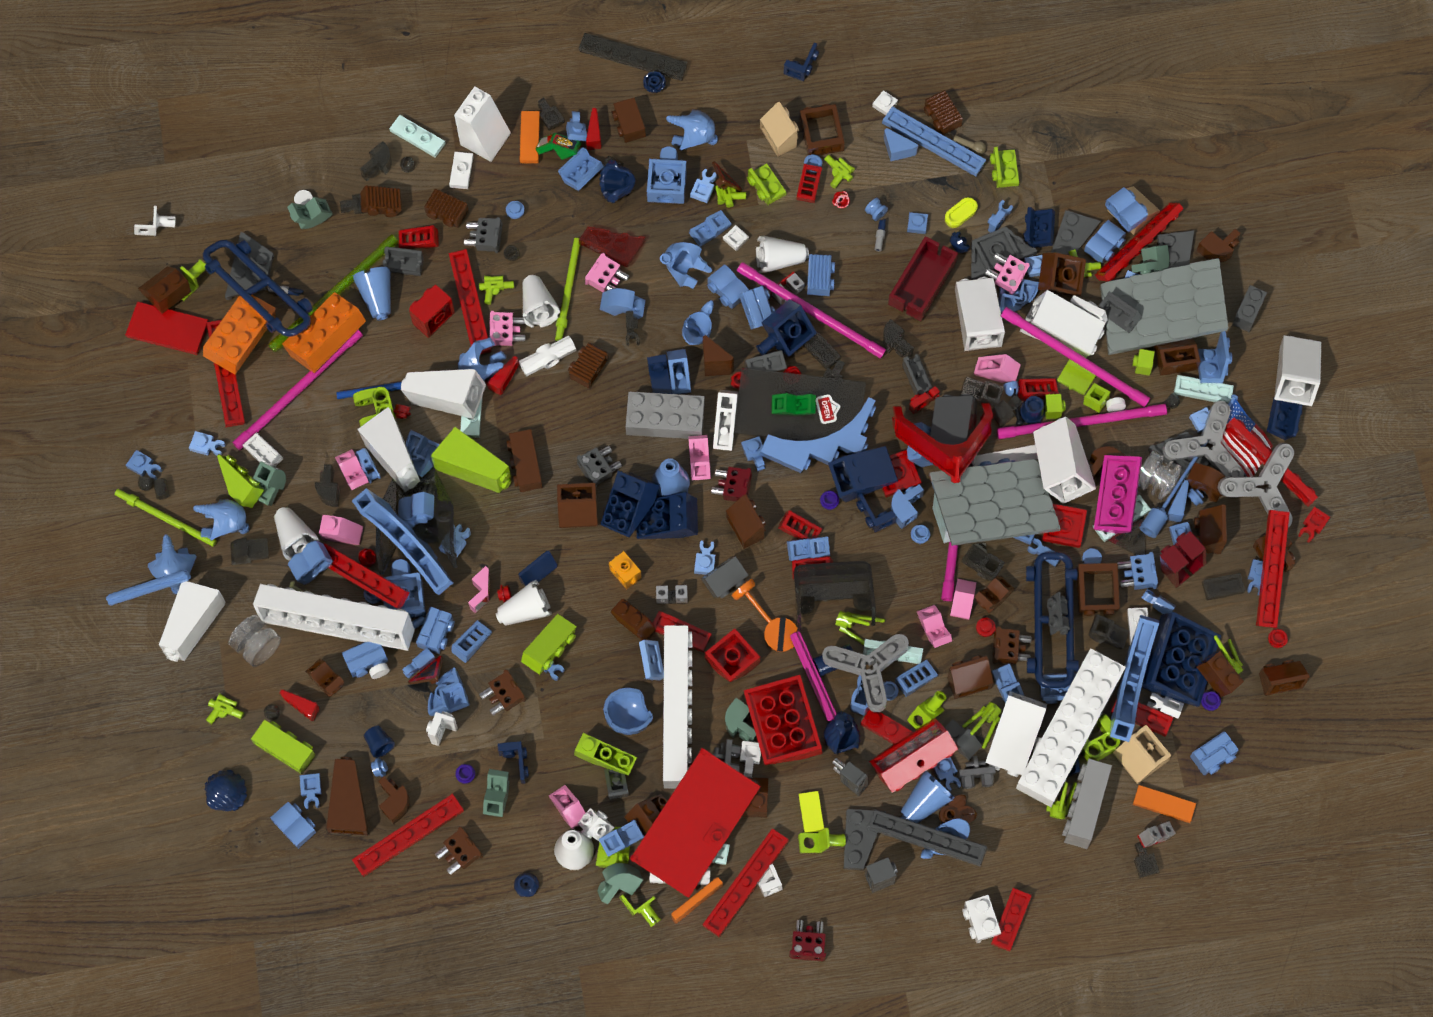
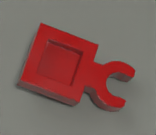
M935 386L927 393L915 395L910 400L909 410L913 415L929 405V402L935 400L936 397H939V389Z
M1314 507L1303 522L1307 527L1302 528L1298 536L1301 537L1303 533H1308L1309 538L1307 542H1311L1314 538V532L1320 534L1329 521L1330 516Z

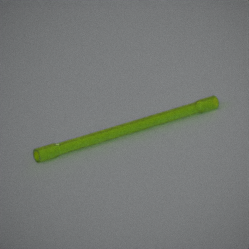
M392 234L387 237L377 249L312 306V311L308 313L309 316L334 292L339 295L354 282L353 275L363 270L365 272L384 255L385 247H394L399 242ZM299 317L287 329L295 328L303 322V319ZM279 334L268 343V346L276 352L283 346L282 343L288 337Z

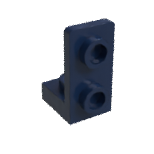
M813 43L804 66L797 61L786 60L784 75L801 81L805 80L806 75L810 76L813 68L811 64L813 60H817L819 50H817L818 43Z
M666 354L647 357L653 393L673 394L667 369Z
M862 493L858 494L856 505L860 512H864L868 527L873 528L875 533L896 523V515L893 510L882 512L875 518Z
M521 741L498 743L499 756L512 758L518 754L520 780L522 784H526L525 778H529L528 766H524V759H527L526 747L522 746Z

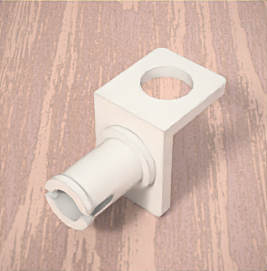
M154 206L153 225H134V234L156 236V228L158 227L175 228V216H160L157 214V206Z

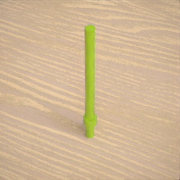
M574 238L560 315L556 321V341L563 339L564 329L567 328L568 324L567 313L580 250V238Z
M120 489L116 490L115 496L127 501L128 505L136 506L212 547L216 545L217 540L213 539L211 541L207 537H201L200 531L139 500L138 496L130 495Z

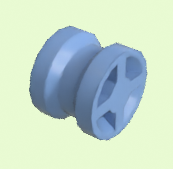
M878 198L873 199L865 208V212L871 214L874 221L880 220L888 211V207L882 205Z

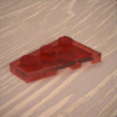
M588 226L580 237L579 244L600 255L604 253L606 257L628 268L645 242L646 237L629 236L628 233H611L610 230Z

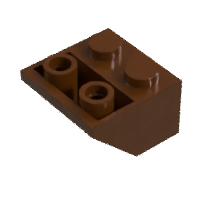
M1193 338L1154 346L1160 376L1198 370L1201 361L1197 344Z
M596 483L557 484L559 528L598 527Z
M746 494L726 510V518L743 549L763 540L764 532L766 531L764 518L762 515L758 516L755 511L757 507L753 499H749Z
M975 656L965 663L959 661L953 663L952 667L949 668L947 679L954 699L992 689L993 679L987 656Z
M662 794L639 802L626 814L625 819L628 823L636 820L645 836L667 800Z

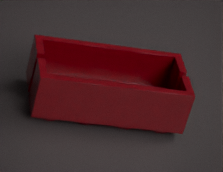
M925 236L890 293L888 305L901 312L907 310V315L922 321L955 266L958 253L943 245L941 255H938L940 243Z
M1191 531L1187 534L1184 532L1178 536L1175 545H1167L1161 550V571L1176 588L1190 578L1183 569L1185 566L1194 575L1207 564L1206 548Z

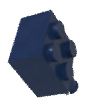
M789 299L761 322L768 333V337L757 345L756 348L762 355H765L775 346L778 351L782 350L783 354L790 356L817 332L802 306Z

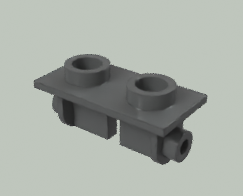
M1060 592L1050 597L1047 603L1050 635L1055 634L1057 631L1065 635L1070 630L1068 617L1062 616V614H1068L1067 600L1064 596H1060Z

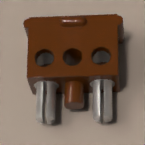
M998 626L994 632L992 662L994 664L997 662L1016 664L1018 660L1027 661V658L1031 656L1018 653L1019 651L1025 652L1026 645L1019 644V642L1031 643L1032 637L1019 635L1020 630L1002 629Z
M504 670L503 674L488 683L490 687L479 694L482 699H485L492 693H495L494 696L489 698L490 702L494 704L500 701L499 704L490 709L492 715H495L502 709L508 711L522 701H526V697L508 670Z
M461 827L443 842L445 846L435 853V856L440 859L450 851L451 854L445 858L447 862L450 863L456 859V862L447 868L449 874L454 873L460 867L465 869L478 858H483V854Z

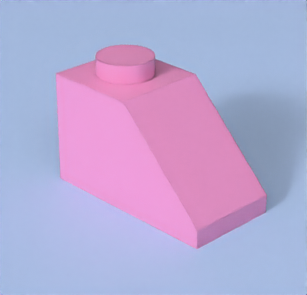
M1007 354L978 357L974 375L1001 383L1016 381L1021 364Z
M322 516L319 530L322 540L360 545L363 526L342 517Z
M564 785L550 794L549 797L571 829L580 826L578 822L585 814V811L579 800Z

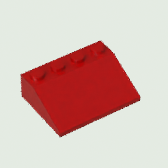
M801 675L743 690L764 765L802 760L822 754V747Z

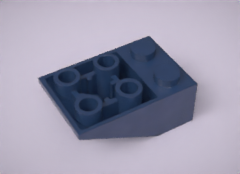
M886 446L847 455L828 463L839 498L844 502L858 498V494L866 495L898 482Z
M618 471L600 525L630 537L654 504L660 485L633 473Z
M687 492L656 498L654 504L636 528V538L665 539L698 535L697 498Z

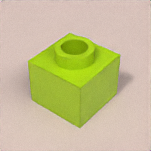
M1139 349L1138 355H1134L1132 366L1136 367L1135 373L1150 376L1155 351Z
M1094 383L1084 396L1083 404L1100 413L1106 402L1110 399V391Z
M1048 394L1045 396L1046 419H1059L1062 416V412H1065V400L1061 399V394Z

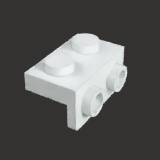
M444 711L442 713L436 712L433 721L430 720L428 722L426 732H428L431 744L440 745L446 728L457 731L458 727L452 714Z
M989 895L965 902L962 912L965 920H969L971 927L968 929L971 939H975L976 943H980L981 940L1001 935Z

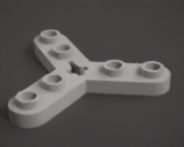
M1224 401L1214 403L1209 410L1202 435L1168 441L1162 449L1164 457L1168 460H1180L1205 456L1212 466L1225 477H1244V471L1221 444L1230 415L1229 405ZM1207 441H1209V444H1213V447H1211L1210 450L1209 447L1201 446L1206 444Z
M1285 443L1276 445L1258 477L1222 478L1218 483L1219 493L1227 497H1259L1267 514L1268 510L1290 512L1277 485L1293 459L1294 450L1292 446ZM1264 481L1265 484L1269 485L1268 488H1265V492L1264 489L1256 488L1257 485H1264ZM1291 513L1289 514L1288 528L1293 520Z
M896 634L869 655H863L837 646H828L823 650L822 659L830 667L860 675L868 708L873 712H881L887 706V697L881 671L907 652L909 641L906 636ZM866 665H873V670H866Z

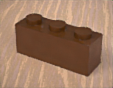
M531 429L509 433L510 440L506 442L508 452L512 451L513 453L510 463L511 468L516 469L517 475H513L515 487L519 486L520 492L543 488Z

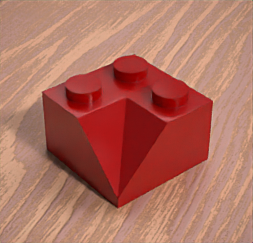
M436 284L432 288H428L419 300L411 304L409 309L413 325L428 338L455 314L452 298Z
M735 628L705 652V660L719 675L729 682L747 675L760 664V656Z

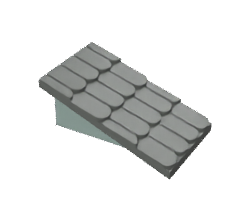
M1219 258L1168 268L1163 271L1130 276V278L1108 281L1100 285L1102 300L1110 291L1136 309L1142 317L1130 333H1127L1109 319L1105 323L1108 355L1228 330Z
M1037 459L968 467L961 476L959 483L951 482V477L943 471L929 473L935 492L932 509L943 543L951 542L953 546L1056 532L1061 529L1049 493L1043 488L1040 466Z

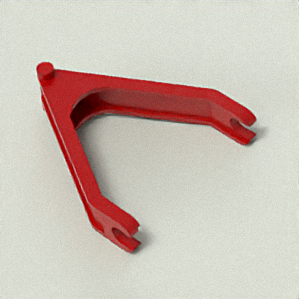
M981 403L984 414L980 416L981 421L965 442L954 445L936 441L904 417L901 406H893L894 417H892V424L897 438L949 475L951 482L959 483L961 476L992 433L991 420L993 412L990 403Z

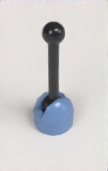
M1017 381L1005 383L1003 385L1005 393L1008 396H1012L1017 418L1016 425L1022 426L1023 421L1020 418L1015 397L1019 392V384Z

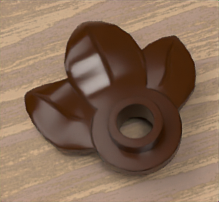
M962 794L954 796L955 798L939 811V819L942 823L956 818L964 819L970 823L977 817V812L972 807L965 806L966 796ZM947 812L952 814L951 819L947 817Z

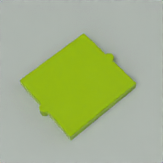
M1069 359L1057 382L1069 387V390L1073 389L1085 395L1096 375Z

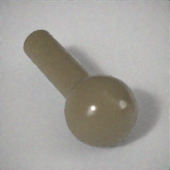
M957 135L953 137L952 141L972 149V152L979 156L983 155L986 151V145L982 141L972 142Z

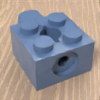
M673 147L662 148L660 159H649L647 202L684 204L687 172L686 161L677 160V151Z
M403 559L394 561L391 566L392 576L384 578L410 592L401 609L409 612L410 618L426 616L420 572L411 573L408 562ZM384 601V606L388 609L397 610V608Z

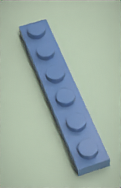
M891 107L882 120V124L976 177L986 163V159L894 107Z

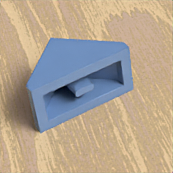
M888 128L884 130V142L890 161L916 156L918 144Z

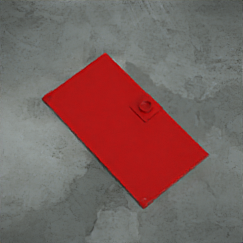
M701 748L629 859L689 898L761 786L712 755L706 749Z

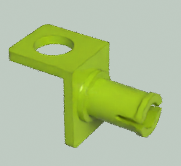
M200 259L189 270H186L183 266L180 267L191 289V292L181 299L183 301L199 288L197 278L206 270V264Z
M941 691L935 692L933 697H930L916 707L907 721L916 730L932 721L944 712L941 705L946 700V695ZM916 715L922 717L923 725H918L916 723Z
M824 828L818 833H800L798 835L800 853H822L830 846L844 847L846 844L844 834H829V828ZM805 838L813 840V848L805 847Z
M624 895L619 897L632 915H635L637 912L641 913L650 927L661 920L650 906V902L656 899L655 896L636 910H634Z

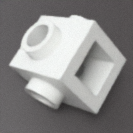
M591 808L578 822L583 829L581 832L587 838L591 839L593 837L598 841L614 829V826L607 820L608 816L600 810L596 812Z

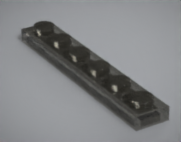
M584 33L579 46V52L649 72H660L666 77L680 81L683 80L688 63L588 33Z

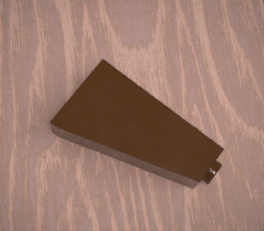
M351 757L335 759L326 828L329 833L368 836L369 830L357 764Z

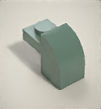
M313 197L305 205L291 203L287 207L291 219L298 223L301 229H309L319 225L333 215L326 199Z
M1168 245L1141 249L1143 263L1131 265L1132 273L1140 272V275L1168 269Z
M260 461L253 479L260 482L259 485L264 489L258 500L268 506H272L279 489H284L286 475L284 471Z
M737 698L734 699L726 711V730L732 738L739 733V737L744 741L755 742L757 740L755 730L745 723L750 717L748 706Z
M489 769L483 814L503 817L509 791V772Z
M612 864L603 870L602 873L605 881L600 883L597 892L601 901L608 904L619 889L633 895L642 883L643 878L638 869L628 864Z

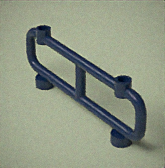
M220 240L204 250L203 260L206 262V271L209 274L216 272L268 322L266 327L271 333L277 330L283 336L293 337L310 326L311 318L308 313L312 311V305L309 300L303 298L298 302L294 301L247 256L251 253V248L245 240L236 245L229 240ZM222 247L229 248L261 281L245 290L221 267L216 259L213 260L210 257V254ZM269 286L303 319V322L293 329H286L277 317L274 318L251 295Z
M1061 552L1041 553L1035 559L1034 566H1026V582H1034L1035 658H1027V673H1035L1037 682L1045 688L1068 687L1074 680L1075 672L1079 670V660H1074L1073 580H1077V568H1073L1071 558ZM1045 560H1062L1065 563V591L1068 614L1065 617H1068L1070 630L1066 634L1067 676L1062 681H1050L1043 677L1042 623L1049 624V616H1042V562Z

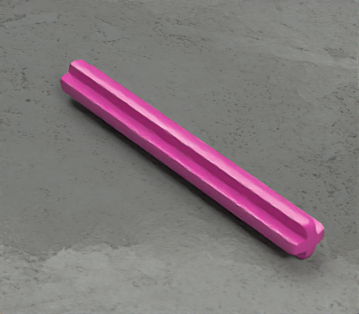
M794 632L790 635L792 643L827 721H832L837 714L801 632Z

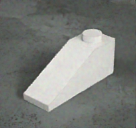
M720 390L718 392L713 449L732 451L739 396L737 391Z

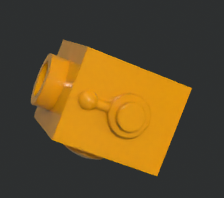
M624 551L609 562L610 571L626 590L642 578L641 570Z

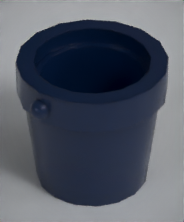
M1037 396L1028 397L1020 409L1022 420L1028 424L1041 423L1045 414L1044 403Z
M379 725L371 727L364 733V738L374 758L386 755L395 746L393 739Z

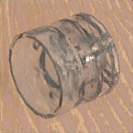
M1153 450L1140 469L1138 487L1146 490L1150 484L1153 485L1151 495L1154 496L1158 489H1160L1158 499L1163 500L1177 483L1182 466L1177 464L1172 471L1171 467L1174 461L1170 460L1166 466L1162 465L1165 456Z
M251 615L236 627L229 638L228 644L238 654H243V658L252 667H257L268 660L276 651L281 642V637L272 628H267V624L261 621L257 615Z

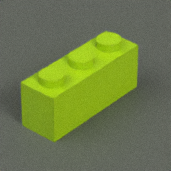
M557 614L524 650L521 662L539 675L544 670H548L552 666L554 658H559L565 650L564 647L567 644H572L575 640L577 626Z
M264 720L252 736V742L295 771L303 774L315 757V753L312 750L313 747L305 741L302 743L297 741V737L289 731L283 732L280 730L281 726L274 721L269 723Z

